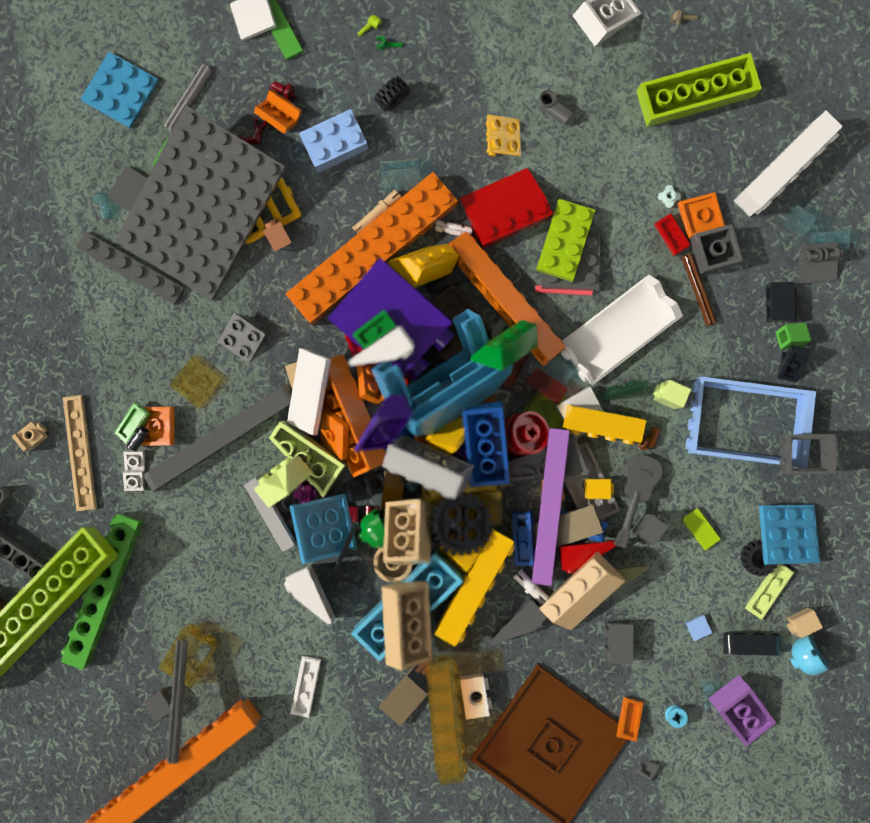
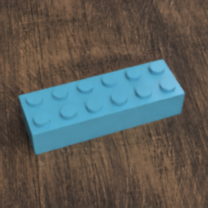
M435 548L431 552L430 563L418 564L401 582H428L429 608L431 613L463 582L464 574ZM383 599L354 626L351 633L378 661L386 656Z

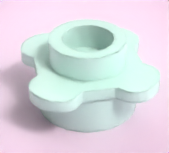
M667 185L665 190L658 194V199L667 208L673 207V203L681 198L680 193L675 192L671 185Z

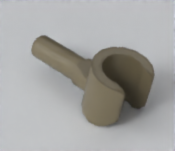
M677 10L671 16L670 23H674V20H676V24L680 25L682 20H697L698 16L686 15L682 11Z

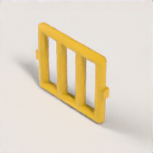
M281 177L277 185L292 213L282 218L272 197L269 198L267 206L275 221L280 220L284 226L300 218L301 212L292 197L293 193L290 187H287ZM261 217L256 222L259 230L250 234L245 244H250L265 236L262 229L265 225Z

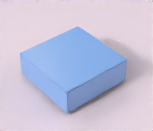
M703 614L685 622L694 641L712 633Z

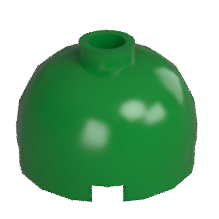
M378 508L364 516L360 525L362 532L359 533L363 543L368 542L371 547L376 549L384 548L385 517L380 518L378 514L381 511Z

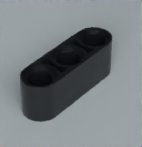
M724 632L723 653L730 655L778 656L780 655V635L774 633L772 635H765V633H753V635H746V633L726 634Z

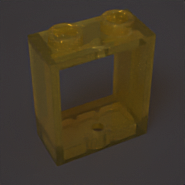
M187 624L182 628L158 667L173 677L174 662L172 658L175 655L176 641L184 640L187 634L209 646L211 649L196 674L186 670L185 685L190 688L196 685L220 646L214 636L202 634L200 632L201 629L193 624L190 626Z

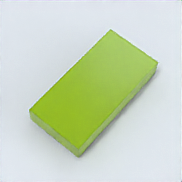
M695 508L681 519L703 550L706 551L721 540L698 508Z

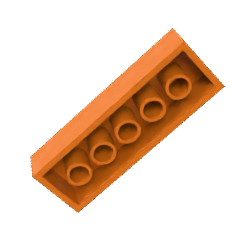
M343 354L330 358L323 409H329L349 424L348 458L345 460L354 478L383 465L387 452L385 449L355 452L354 450L372 417L367 412L364 399L360 397L356 380L352 377L349 370V364Z

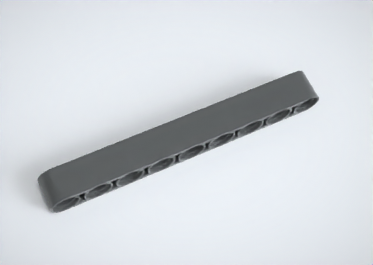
M288 384L282 386L146 472L143 477L153 492L159 490V487L162 485H167L175 480L176 476L183 475L191 470L192 466L199 465L208 459L209 455L216 454L224 449L225 445L232 444L240 439L239 436L251 432L258 424L265 423L273 418L274 414L281 413L289 408L288 405H290L292 396L290 386Z

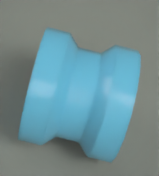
M672 705L666 709L665 718L673 727L681 728L687 723V714L680 706Z

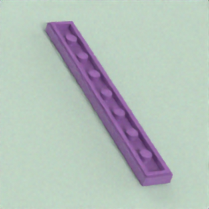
M549 429L532 583L552 585L570 430Z

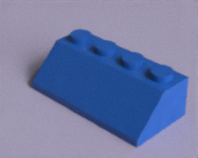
M502 401L481 403L462 410L467 462L474 466L469 479L470 487L510 484Z

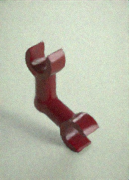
M256 117L254 120L256 127L254 135L245 138L241 135L237 136L249 144H259L262 131L266 128L267 122L264 120L263 124L258 126V119Z

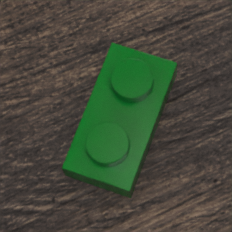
M383 310L352 335L365 350L393 329L396 324L388 313Z

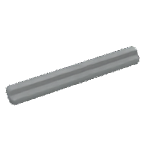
M203 64L166 121L165 127L168 130H173L185 105L191 106L212 73V70L207 65Z

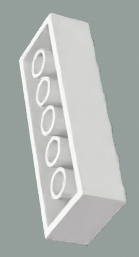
M827 111L823 112L734 202L747 215L751 216L754 213L758 215L772 203L775 197L786 189L785 187L799 176L802 170L806 169L813 162L812 160L816 156H819L826 149L825 147L829 143H832L839 136L837 132L843 126Z

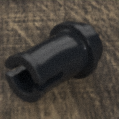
M143 426L136 428L135 434L126 444L127 447L132 451H137L143 441L149 438V430Z

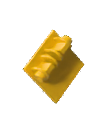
M488 114L486 141L488 142L487 153H489V156L494 157L496 153L521 156L520 119Z

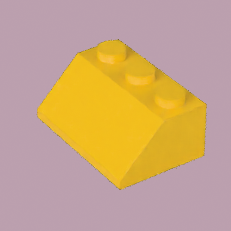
M448 244L428 246L389 260L388 264L412 287L416 288L452 273L460 255Z

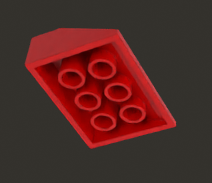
M528 168L459 198L482 249L551 219L553 215L545 195Z

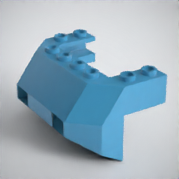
M469 309L452 318L463 350L412 383L406 385L400 368L396 365L392 367L390 360H386L371 369L384 400L389 395H405L413 414L405 427L415 436L432 435L460 417L462 410L476 406L495 394L512 373L513 364L501 371L471 361L470 357L487 344L489 340L481 316Z

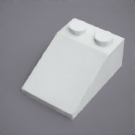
M586 0L573 17L590 41L596 46L642 13L632 0Z
M400 325L352 358L349 364L357 365L394 360L400 356L404 359L413 353L414 350L412 348L415 343L404 327Z
M312 564L288 575L285 578L286 582H284L288 593L292 592L293 597L325 623H332L335 615Z

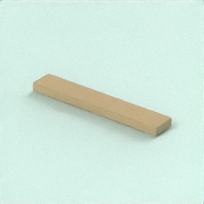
M83 395L63 397L76 511L97 509Z

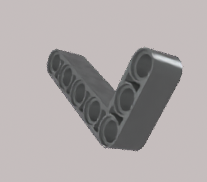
M0 487L2 494L0 513L11 498V492L6 487ZM0 530V558L30 579H33L38 573V567L43 568L48 562ZM7 545L11 547L10 554L6 551ZM23 556L27 558L26 565L22 562Z

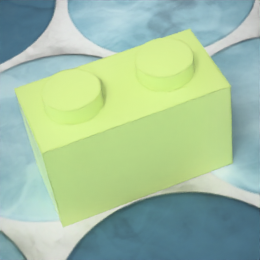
M667 380L660 385H656L653 391V395H655L654 401L672 409L683 408L691 389L674 381Z

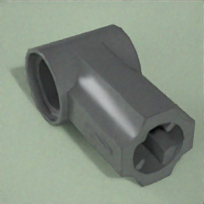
M544 90L538 98V109L548 113L562 125H565L574 110L559 100L552 90ZM542 99H548L551 104H545Z

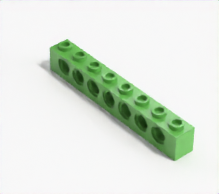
M119 513L112 518L110 523L112 528L105 539L113 548L117 549L119 556L108 566L111 569V575H106L104 570L89 586V589L85 590L82 597L84 602L75 615V618H77L75 626L71 627L68 634L70 639L61 652V655H63L62 663L81 670L89 667L143 520L124 513ZM120 530L125 532L124 540L119 538ZM99 585L104 587V594L99 593ZM92 603L97 606L98 610L96 613L91 609ZM85 622L90 624V631L85 629ZM78 640L83 643V649L78 647Z

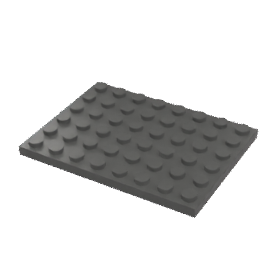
M185 105L115 241L209 300H213L282 177L286 166Z

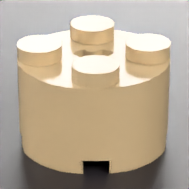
M384 548L378 549L374 557V568L381 579L388 582H398L409 575L413 564L390 565L383 562Z

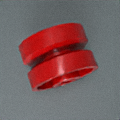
M533 411L510 415L504 419L506 450L509 454L515 456L535 454L546 447L549 438V427L546 420L539 413Z

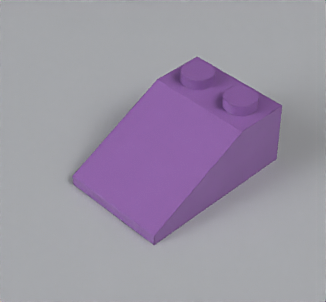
M739 675L708 698L745 746H748L776 724L752 689Z

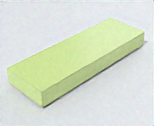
M775 564L778 565L777 568L772 569L773 573H768L745 607V609L761 620L794 574L792 570L783 564Z

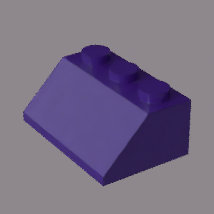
M389 395L385 398L354 448L355 452L388 448L389 444L397 439L413 416L405 395Z

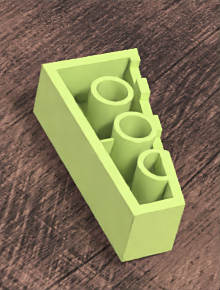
M285 420L278 423L269 437L286 457L293 459L299 455L312 472L307 480L319 491L322 497L327 495L347 465L345 460H341L330 450L308 435L303 434Z

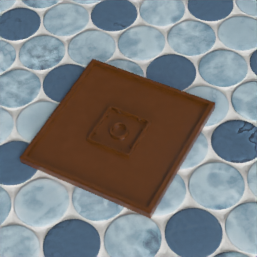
M537 663L473 753L470 760L555 823H570L625 745L627 739L616 737L619 722Z

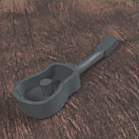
M635 455L629 458L624 467L625 483L622 487V494L630 499V505L622 530L619 531L614 541V545L621 548H626L631 534L629 532L638 502H645L651 498L652 489L662 476L660 463L646 455Z

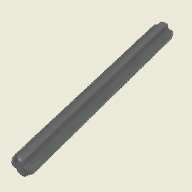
M187 640L176 641L167 763L169 764L179 762L188 649Z

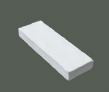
M302 656L290 714L310 718L322 659Z

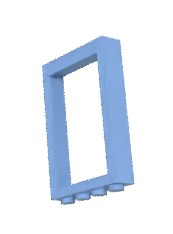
M698 377L693 382L692 392H695L694 400H691L690 411H693L692 419L688 421L690 438L686 439L685 444L689 454L780 465V457L697 447L704 387L796 398L794 434H812L816 391L708 377ZM793 440L792 467L808 468L811 440Z

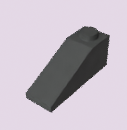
M529 598L489 640L492 644H496L532 632L536 628L540 629L546 624L547 616Z

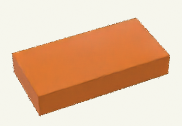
M623 697L616 737L637 742L644 702Z

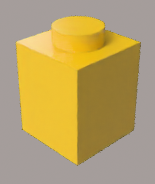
M585 479L586 499H611V495L614 494V484L611 483V479Z

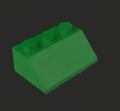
M526 320L518 321L470 357L471 361L501 371L505 370L538 346L537 325Z

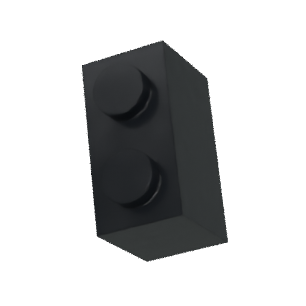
M770 282L765 285L766 323L794 321L797 317V307L795 306L797 289L794 287V282Z

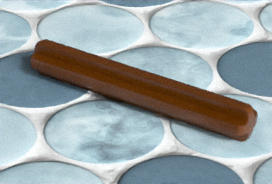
M692 253L685 254L681 259L705 324L707 326L715 324L717 320Z

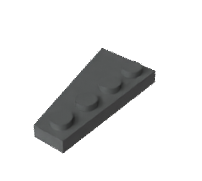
M576 437L568 440L564 477L589 475ZM547 447L539 453L523 455L509 460V481L544 478Z

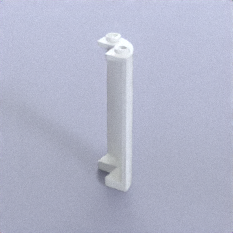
M647 275L563 340L565 348L561 354L567 361L570 359L579 371L577 374L584 382L587 380L593 386L683 315L677 302L665 295L660 281Z

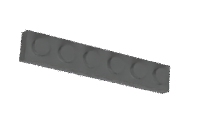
M88 232L84 233L76 247L176 305L184 291L183 287Z

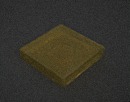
M192 356L169 386L200 409L223 379L195 356Z

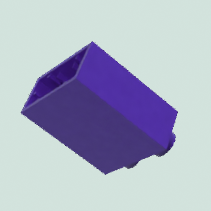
M379 258L328 319L362 348L352 334L381 311L385 310L396 326L384 336L402 325L415 343L412 348L414 350L413 353L404 359L400 356L397 359L390 360L392 367L396 365L400 368L403 377L407 375L414 381L429 364L422 358V355L432 345L440 352L455 335L447 328L452 323V320L419 290L412 287L384 259Z

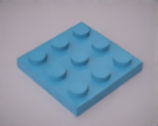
M108 52L80 100L131 129L159 80L113 53Z
M346 494L290 506L302 564L340 555L352 527ZM353 535L348 548L356 551L357 545Z
M815 505L759 506L764 565L820 563Z

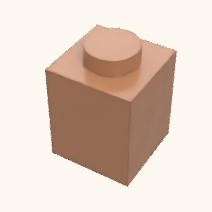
M272 219L264 224L263 232L274 251L292 243L280 220L275 221V219Z

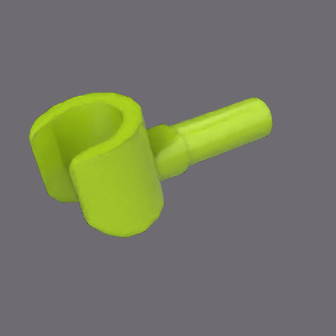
M371 15L366 26L357 34L361 37L372 26L378 29V24L381 25L382 23L381 19L376 15Z

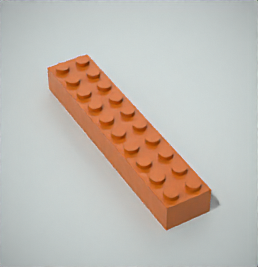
M432 172L285 294L313 326L347 297L379 258L384 259L387 263L389 260L394 259L434 226L438 220H441L457 207L458 200L436 174Z
M240 699L232 706L228 714L225 711L216 718L212 725L208 724L196 737L194 735L185 742V745L180 748L178 763L169 764L167 759L160 761L149 773L146 772L136 783L129 785L118 797L115 796L105 807L92 814L85 823H132L252 730L262 716L249 699H246L244 702Z

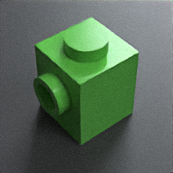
M806 323L785 324L775 332L780 349H789L791 345L803 347L811 341Z

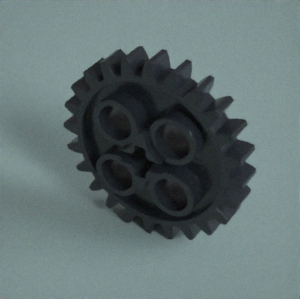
M464 491L455 499L444 496L445 502L438 500L440 507L433 506L436 514H430L434 521L429 522L430 525H434L430 533H436L433 540H440L437 546L442 547L445 545L444 552H448L451 549V555L454 556L457 551L459 556H463L464 551L470 556L471 549L474 552H479L477 546L485 547L482 541H489L490 539L486 534L493 533V531L488 529V526L494 525V523L488 522V519L493 517V515L486 513L490 507L483 508L485 501L481 500L478 502V495L472 498V492H468L465 496ZM450 508H453L456 512L453 519L448 517ZM470 508H472L475 512V515L472 519H470L467 515V512ZM460 521H464V522H465L464 525L458 526V522H460ZM451 528L455 530V536L452 539L447 534ZM470 528L475 533L472 539H469L467 536V531Z

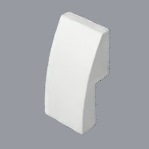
M125 450L123 452L125 471L123 472L124 491H144L145 450Z

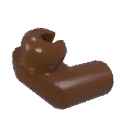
M652 427L650 435L643 438L642 443L637 442L639 449L648 450L655 447L661 429Z

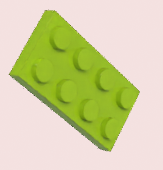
M558 200L536 271L573 282L595 213L594 209L565 200Z

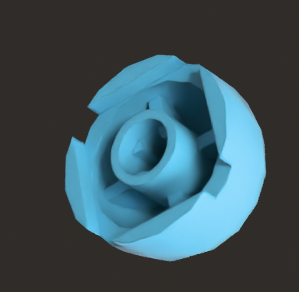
M810 635L795 641L791 650L793 657L790 660L795 669L800 668L803 673L808 675H819L829 670V667Z

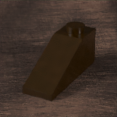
M388 469L385 476L380 518L385 517L386 502L402 500L405 476L393 474Z

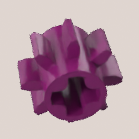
M303 481L294 490V499L299 498L300 504L317 499V489L309 481Z

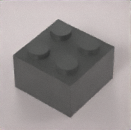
M732 224L694 234L689 239L700 275L732 267L743 261Z

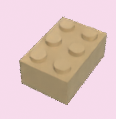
M421 499L386 502L383 562L393 565L430 563L431 525L429 522L432 521L430 516L432 514L431 503Z

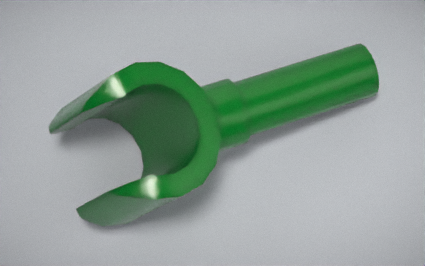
M383 36L376 37L377 41H383V44L376 45L379 50H384L386 47L402 48V43L386 41Z

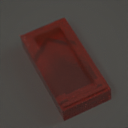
M538 367L535 368L525 382L556 405L568 390V388Z

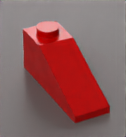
M615 539L604 540V542L595 541L559 546L561 569L566 570V573H575L596 552L602 556L616 547L614 545Z

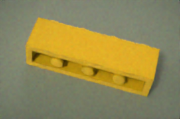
M567 404L563 427L569 429L571 434L580 435V432H586L588 437L598 438V435L605 436V440L616 442L618 438L623 439V443L634 445L635 442L642 443L646 420Z

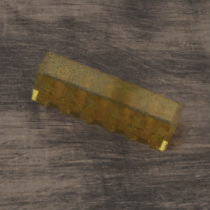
M448 654L432 655V660L425 662L435 774L441 785L465 782L464 775L467 774V766L462 758V754H465V746L460 738V734H463V726L458 718V714H461L460 702H457L456 694H459L458 682H455L454 674H457V665Z

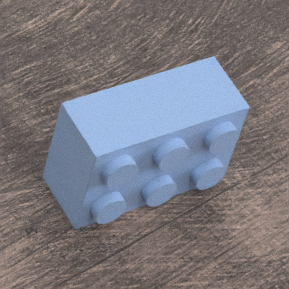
M351 109L299 133L317 173L368 150L367 142Z

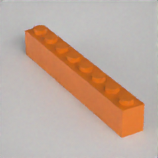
M466 231L449 243V246L460 255L456 265L501 318L507 322L509 327H512L521 320L537 325L538 346L530 352L543 367L564 350L563 341L551 331L548 323L540 318L536 309L528 304L524 295L516 290L512 281L504 276L500 267L492 262L487 252L480 248L473 236H470Z

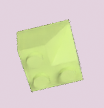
M299 455L293 459L288 457L270 470L272 473L270 476L266 474L259 479V485L254 490L269 508L292 492L312 472Z

